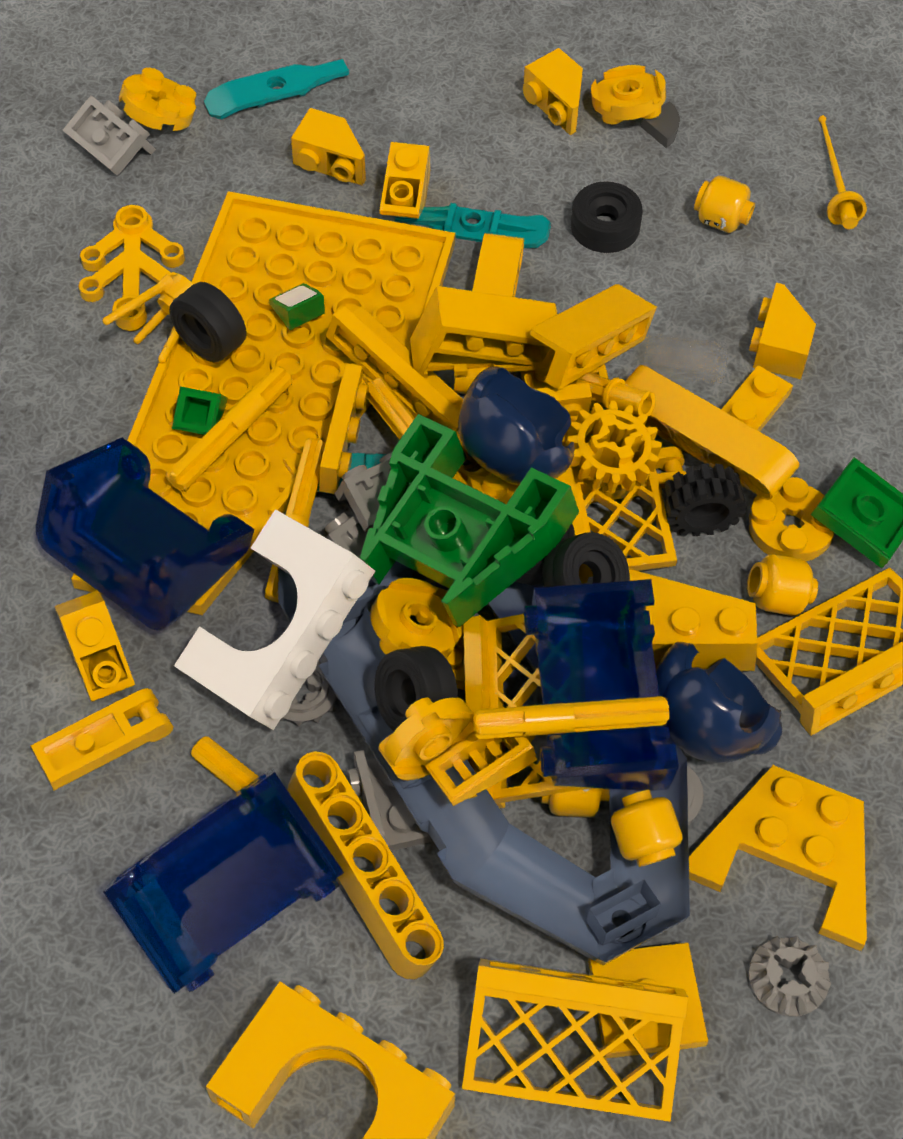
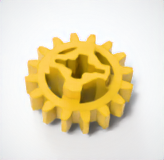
M611 401L607 410H604L596 402L593 404L591 413L583 409L579 411L576 422H571L564 446L566 447L571 442H574V458L569 467H581L577 478L583 480L590 476L594 479L592 488L595 490L600 487L601 483H606L610 493H615L618 484H622L628 492L633 490L636 480L645 484L650 472L655 471L660 459L658 454L662 447V442L655 440L658 432L657 427H645L648 415L642 414L636 418L632 415L633 405L629 404L624 411L618 410L616 401ZM593 431L594 435L591 436L589 442L585 443V437ZM636 451H640V458L633 463L632 459Z

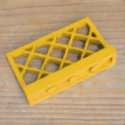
M571 416V422H576L578 416ZM567 430V432L565 433V435H564V437H563V440H562V445H563V446H565V443H566V440H567V437H568V436H567L568 430ZM636 451L632 459L635 462L640 458V451ZM580 466L569 467L565 473L556 478L571 486L579 513L572 522L575 535L593 531L594 533L609 537L622 550L629 569L640 571L676 566L677 556L656 469L654 472H650L647 480L648 489L643 487L644 484L636 482L633 490L628 493L621 504L600 492L606 483H601L600 487L595 490L590 484L579 480L577 476L581 468ZM582 491L588 495L585 500ZM636 494L652 504L653 512L647 520L642 519L626 508ZM593 500L613 511V514L603 526L587 516L586 509ZM619 516L639 528L629 543L609 530ZM655 520H656L657 528L652 525V523H653ZM647 533L661 542L663 554L648 556L635 546L642 536ZM582 564L579 568V578L581 583H587L589 577H593V574L587 565Z
M888 568L757 638L756 665L801 714L800 723L810 736L903 685V629L901 628L903 616V579L893 569ZM888 585L899 596V603L872 599V593ZM844 607L865 610L863 622L836 618L837 611ZM870 611L897 615L896 626L889 627L868 623ZM809 626L829 629L827 642L800 638L801 630ZM834 630L861 634L860 646L855 647L832 643ZM866 635L893 639V647L885 651L864 648ZM773 645L792 649L790 662L770 659L764 650ZM797 650L825 654L823 667L795 663ZM834 655L857 659V666L849 671L828 668L829 657ZM793 675L821 679L820 686L803 695L792 683Z
M574 603L489 621L479 615L471 617L463 624L465 702L474 715L480 709L504 708V702L508 704L507 707H521L538 686L552 696L547 704L568 703L565 700L568 695L570 703L584 702L579 609ZM565 620L566 633L554 648L540 638L552 622ZM520 629L527 635L511 656H508L502 651L501 632ZM537 642L550 653L535 672L531 674L519 663ZM566 650H567V658L563 656V654L565 653ZM502 657L506 660L504 664L502 663ZM561 660L568 666V678L555 693L542 680L557 661ZM517 668L529 679L511 701L504 695L503 683L513 670ZM586 732L562 733L558 738L553 734L546 735L554 741V744L537 765L534 762L529 765L533 770L520 786L507 788L506 778L487 788L499 809L505 808V802L589 789ZM525 736L530 743L535 738V736ZM571 740H572V749L567 746L568 743H569ZM505 741L497 744L504 754L506 753V747L511 750ZM488 749L480 753L488 765L495 761V758ZM565 750L573 757L574 777L554 780L546 771L560 753ZM471 758L467 759L474 771L478 773L480 770ZM541 777L547 780L545 782L537 783L541 779Z
M480 958L462 1089L671 1122L683 1021L686 1019L688 996L684 989ZM485 996L507 999L519 1017L495 1033L483 1017ZM518 1001L534 1003V1005L524 1011ZM546 1005L559 1007L571 1023L549 1041L544 1038L530 1019L531 1016ZM569 1009L587 1012L576 1019ZM598 1013L611 1015L623 1031L600 1049L597 1048L582 1027L584 1023ZM621 1017L639 1020L628 1027ZM650 1021L671 1024L669 1044L650 1057L634 1036V1033ZM524 1022L541 1047L520 1063H517L501 1039ZM482 1027L489 1036V1039L479 1046ZM576 1030L593 1054L569 1072L552 1048ZM628 1038L645 1062L621 1080L604 1056ZM493 1045L497 1047L512 1068L497 1080L474 1077L477 1057ZM547 1053L563 1077L549 1088L535 1087L523 1070ZM667 1057L665 1074L663 1075L656 1064ZM599 1061L615 1082V1085L601 1096L586 1095L575 1078ZM649 1069L654 1072L663 1085L660 1106L638 1103L627 1088L628 1085ZM517 1075L524 1085L509 1083L508 1081ZM569 1083L576 1093L560 1091V1089ZM621 1091L628 1101L612 1099V1097Z

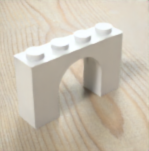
M276 509L254 541L251 549L274 566L292 576L297 588L298 598L296 611L290 625L275 642L255 651L237 650L199 626L174 665L249 717L272 730L275 729L280 719L288 713L296 694L305 680L316 669L319 658L332 638L341 630L344 619L357 599L364 594L369 580L375 573L374 569L352 552Z

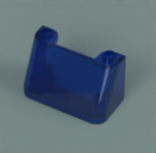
M121 437L46 471L36 521V535L40 545L50 556L152 630L161 631L178 621L248 551L255 529L231 514H224L213 520L209 530L204 528L148 488L151 469L147 456L139 448Z
M651 579L534 588L532 606H524V623L526 635H535L543 705L660 696L652 640L655 635L654 624L650 625L649 611L646 610L647 606H653L655 602ZM664 725L546 735L548 746L540 747L543 777L551 776L553 785L560 787L630 791L668 790L679 769L676 743L667 744L670 733L669 727H664Z
M272 768L119 874L107 885L103 893L173 994H175L184 986L189 992H192L207 982L215 974L211 966L216 962L219 955L298 899L312 896L315 902L332 893L340 886L337 877L342 875L344 871L275 769Z

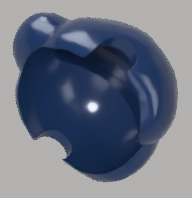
M488 367L477 375L461 404L458 430L464 448L482 468L505 482L519 486L531 467L556 479L566 472L574 458V442H571L566 447L562 445L563 437L571 426L570 414L554 397L529 387L524 381L510 374L502 367Z
M676 642L665 652L653 676L651 697L662 696L667 699L669 720L663 725V728L676 745L686 754L708 762L728 763L749 757L752 754H766L776 747L782 736L781 710H777L768 704L754 683L725 658L718 660L706 670L699 667L692 668V661L699 652L691 643Z

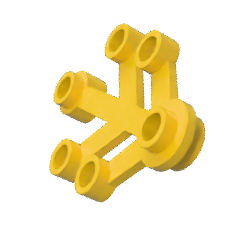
M127 205L119 209L113 221L114 230L95 245L88 246L81 251L80 258L83 268L91 272L97 271L94 275L87 276L79 282V291L83 300L87 302L100 300L105 293L104 287L123 273V296L114 302L112 307L114 311L140 295V271L156 283L166 274L171 278L175 274H179L168 271L141 251L142 241L159 252L163 265L169 268L179 267L185 261L182 245L170 242L153 230L151 216L143 207L138 205ZM124 243V251L106 264L105 256ZM170 253H177V254H178V255H176V256H174V257H168V256H167V255L170 254ZM90 257H98V259L93 261L87 260ZM89 287H97L94 291L86 290ZM145 303L120 319L115 320L116 325L126 331L140 329L147 321Z

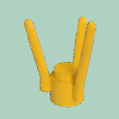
M166 274L156 285L105 316L102 322L105 325H109L160 294L157 302L161 309L134 337V343L139 344L168 314L170 315L169 308L173 300L184 293L193 283L181 274H175L173 278ZM175 327L158 357L160 363L166 362L180 337Z

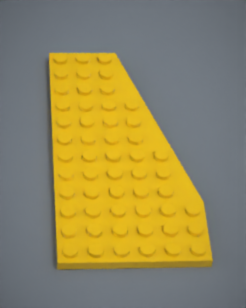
M228 191L191 282L193 284L207 282L221 290L232 301L245 323L246 338L226 358L219 362H210L197 355L179 337L166 362L158 363L71 578L74 588L89 592L98 590L100 594L203 615L254 552L251 546L275 509L283 514L286 512L305 441L308 438L324 442L327 440L345 364L356 365L326 337L333 314L344 305L351 312L358 307H363L411 351L410 338L436 286H443L455 246L456 233ZM303 283L320 291L324 296L325 314L292 330L287 328L269 304V299ZM283 367L292 377V384L187 489L179 491L174 488L167 480V472L204 436L172 429L180 386L222 394L228 397L223 413L224 416L272 368ZM362 370V384L374 381ZM368 399L364 410L357 409L355 418H361L371 405Z

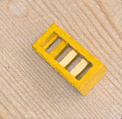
M474 732L425 765V768L452 806H455L518 773L535 762L537 758L534 747L525 736L478 739ZM502 741H505L511 749L505 754L497 746ZM487 749L495 758V761L489 765L480 754ZM471 758L480 771L472 775L463 761ZM452 767L457 770L464 780L457 787L445 772Z

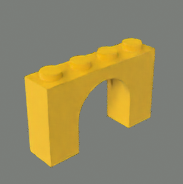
M280 981L205 1086L212 1102L251 1128H254L283 1084L298 1069L310 1063L323 1060H333L349 1064L366 1076L373 1086L378 1099L374 1120L363 1139H435L455 1107V1093L449 1090L451 1083L441 1074L430 1068H425L423 1072L419 1071L405 1062L407 1059L406 1054L394 1044L386 1040H381L377 1044L362 1034L364 1031L363 1027L350 1016L339 1012L335 1017L319 1007L321 1001L308 989L300 985H296L294 989H291Z

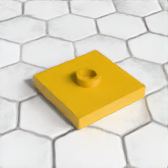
M688 942L632 949L605 965H601L588 958L590 975L684 989L688 996L686 1019L683 1021L680 1050L706 1047L708 1037ZM598 1013L602 1045L604 1046L623 1031L611 1015ZM621 1017L628 1027L639 1020ZM650 1021L635 1032L634 1036L647 1053H656L669 1044L671 1024ZM627 1038L606 1054L605 1058L640 1054Z

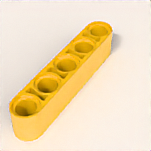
M484 233L472 291L515 297L523 257L524 238ZM488 367L467 368L468 375L455 376L454 391L459 394H466L477 375Z
M639 365L625 380L626 385L643 391L653 392L655 395V407L647 418L646 428L657 427V435L703 463L709 464L712 468L715 464H723L724 469L728 466L733 468L734 473L737 472L739 475L741 486L767 500L772 499L799 468L797 458L785 446L651 368Z
M314 751L305 754L300 758L288 784V793L291 801L391 968L397 975L405 979L422 977L431 969L443 952L444 940L440 930L337 762L324 752ZM314 775L323 782L324 787L317 788L308 785L303 776ZM335 815L344 818L349 828L344 830L334 827L329 822L328 817ZM364 857L373 864L374 871L365 872L355 865L353 858ZM390 899L394 901L400 910V914L390 915L381 908L379 900ZM413 941L420 944L425 950L426 958L417 959L411 956L407 951L406 942Z

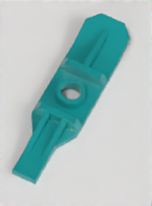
M343 59L316 66L294 64L228 81L210 90L204 103L211 117L224 119L240 110L253 106L260 108L265 106V103L299 95V97L305 96L307 92L335 78L349 75V69ZM276 86L282 87L280 89H273Z
M450 203L449 206L424 207L419 219L395 217L397 222L454 232L457 239L482 242L484 233L524 238V248H538L548 240L551 229L550 221L543 215L516 216L503 214L501 210L490 212L458 207L456 203ZM477 219L479 220V222L476 224H470L467 222V220Z

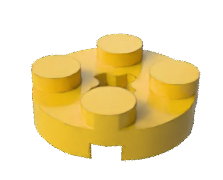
M625 65L609 69L603 73L604 80L597 84L595 79L591 85L593 108L602 115V120L606 124H618L623 120L638 118H656L661 114V106L666 100L664 76L656 70L655 76L646 73L645 66Z
M149 67L143 68L141 74L131 75L123 81L119 102L123 100L125 103L123 109L125 113L144 126L161 130L163 124L174 125L173 131L187 128L191 124L196 109L195 99L197 95L191 87L180 85L167 79L162 72Z
M797 477L789 478L770 500L757 495L754 498L749 514V532L752 540L767 555L776 554L804 561H810L819 557L829 548L834 536L833 531L811 515L824 495L815 488L808 486L806 481ZM786 515L798 517L801 520V527L798 528L794 524L788 527L784 525Z
M400 578L392 581L388 588L382 589L371 607L370 617L373 629L381 639L379 646L384 654L387 655L399 649L428 646L437 649L446 659L448 658L463 634V625L458 627L453 624L441 602L442 598L435 595L438 591L437 587L419 579ZM410 616H416L417 621L422 623L423 626L412 621Z
M428 697L421 698L409 706L405 713L407 719L393 734L386 737L380 743L378 750L399 779L415 780L429 775L425 765L474 733L472 721L474 714L466 703L458 697L445 698L434 703Z

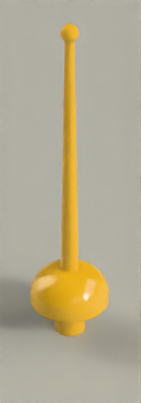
M822 115L818 120L822 125L838 192L828 203V219L834 225H843L845 229H853L866 214V202L857 192L846 191L826 126V117Z

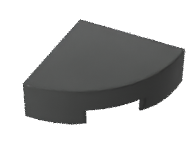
M670 101L661 106L662 111L658 117L653 119L642 118L641 128L665 148L675 141L680 122L678 110Z

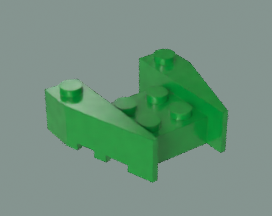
M418 414L393 449L389 461L391 470L386 486L382 485L377 500L380 504L373 528L368 529L360 559L375 570L371 578L378 585H380L395 561L449 588L441 602L453 624L460 627L546 557L561 541L578 515L579 509L570 485L532 467L507 504L454 479L453 477L467 458L456 432Z

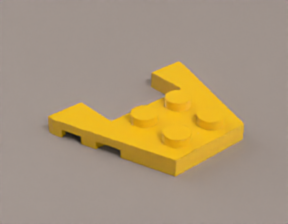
M772 765L689 856V879L721 892L736 851L739 849L833 888L834 891L818 934L861 951L867 940L864 801Z

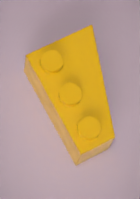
M436 286L410 338L413 368L424 378H428V371L454 370V376L468 375L467 368L498 366L505 368L508 372L547 369L556 351L532 337L530 331L532 327L557 315L556 303Z
M629 569L630 582L628 592L623 602L616 608V664L621 670L656 671L657 665L665 652L674 643L686 642L693 644L699 652L692 661V668L699 667L706 670L718 660L725 658L740 671H755L757 654L756 603Z

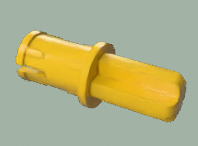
M587 373L580 377V379H577L575 383L589 382L592 400L603 404L605 409L609 408L611 401H616L619 410L624 411L630 404L633 405L632 414L637 416L647 414L650 416L655 407L656 400L653 392L643 391L626 385L625 381L618 377L610 380Z

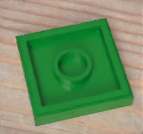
M853 457L811 515L880 568H883L903 541V493Z

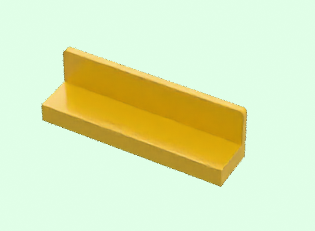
M615 284L532 327L530 335L556 351L545 382L560 390L640 344L646 337L657 306L625 287Z
M344 305L333 314L326 337L356 365L362 366V370L373 380L378 377L383 378L414 417L420 414L447 428L459 431L458 420L463 402L462 397L433 371H428V378L422 377L413 368L411 351L363 307H358L351 312Z

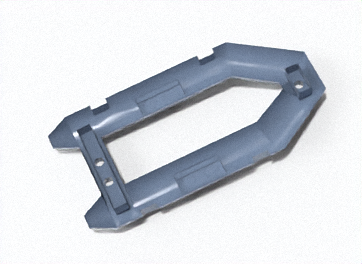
M395 561L380 585L371 578L366 591L357 599L344 619L341 630L332 638L319 658L321 662L319 668L420 830L429 833L439 849V852H437L438 858L454 884L601 965L611 962L685 921L690 916L687 758L669 735L659 739L651 727L585 731L586 746L593 756L597 758L600 766L609 777L611 870L598 877L592 876L509 824L487 789L477 793V797L468 798L452 806L430 774L415 780H401L397 777L378 750L380 743L386 737L393 734L394 731L383 720L375 698V674L380 661L386 654L380 649L379 642L381 639L376 635L371 623V607L382 589L388 588L392 581L400 578L419 579L441 589L448 590L449 588ZM278 568L279 604L291 623L297 607V588L292 576ZM516 581L487 604L496 619L554 607L546 595L543 584L528 585ZM579 619L584 702L642 698L585 620ZM565 620L552 622L540 638L554 648L566 633ZM520 629L506 631L516 647L519 646L527 635ZM536 642L524 658L535 672L550 652ZM566 650L565 653L563 654V656L566 657V658H567V650ZM558 660L542 682L556 693L568 678V666L561 660ZM569 695L565 699L568 703H570ZM468 760L463 761L471 774L475 775L476 772ZM656 765L659 771L646 781L644 790H650L652 798L665 797L671 801L683 840L679 846L674 848L676 856L638 867L636 860H626L621 855L611 825V816L615 811L624 807L621 798L637 792V783L643 772ZM454 767L445 771L456 787L464 782ZM619 917L627 922L617 927L613 924L612 920ZM633 930L632 933H630V934L627 935V936H624V935L627 934V932Z

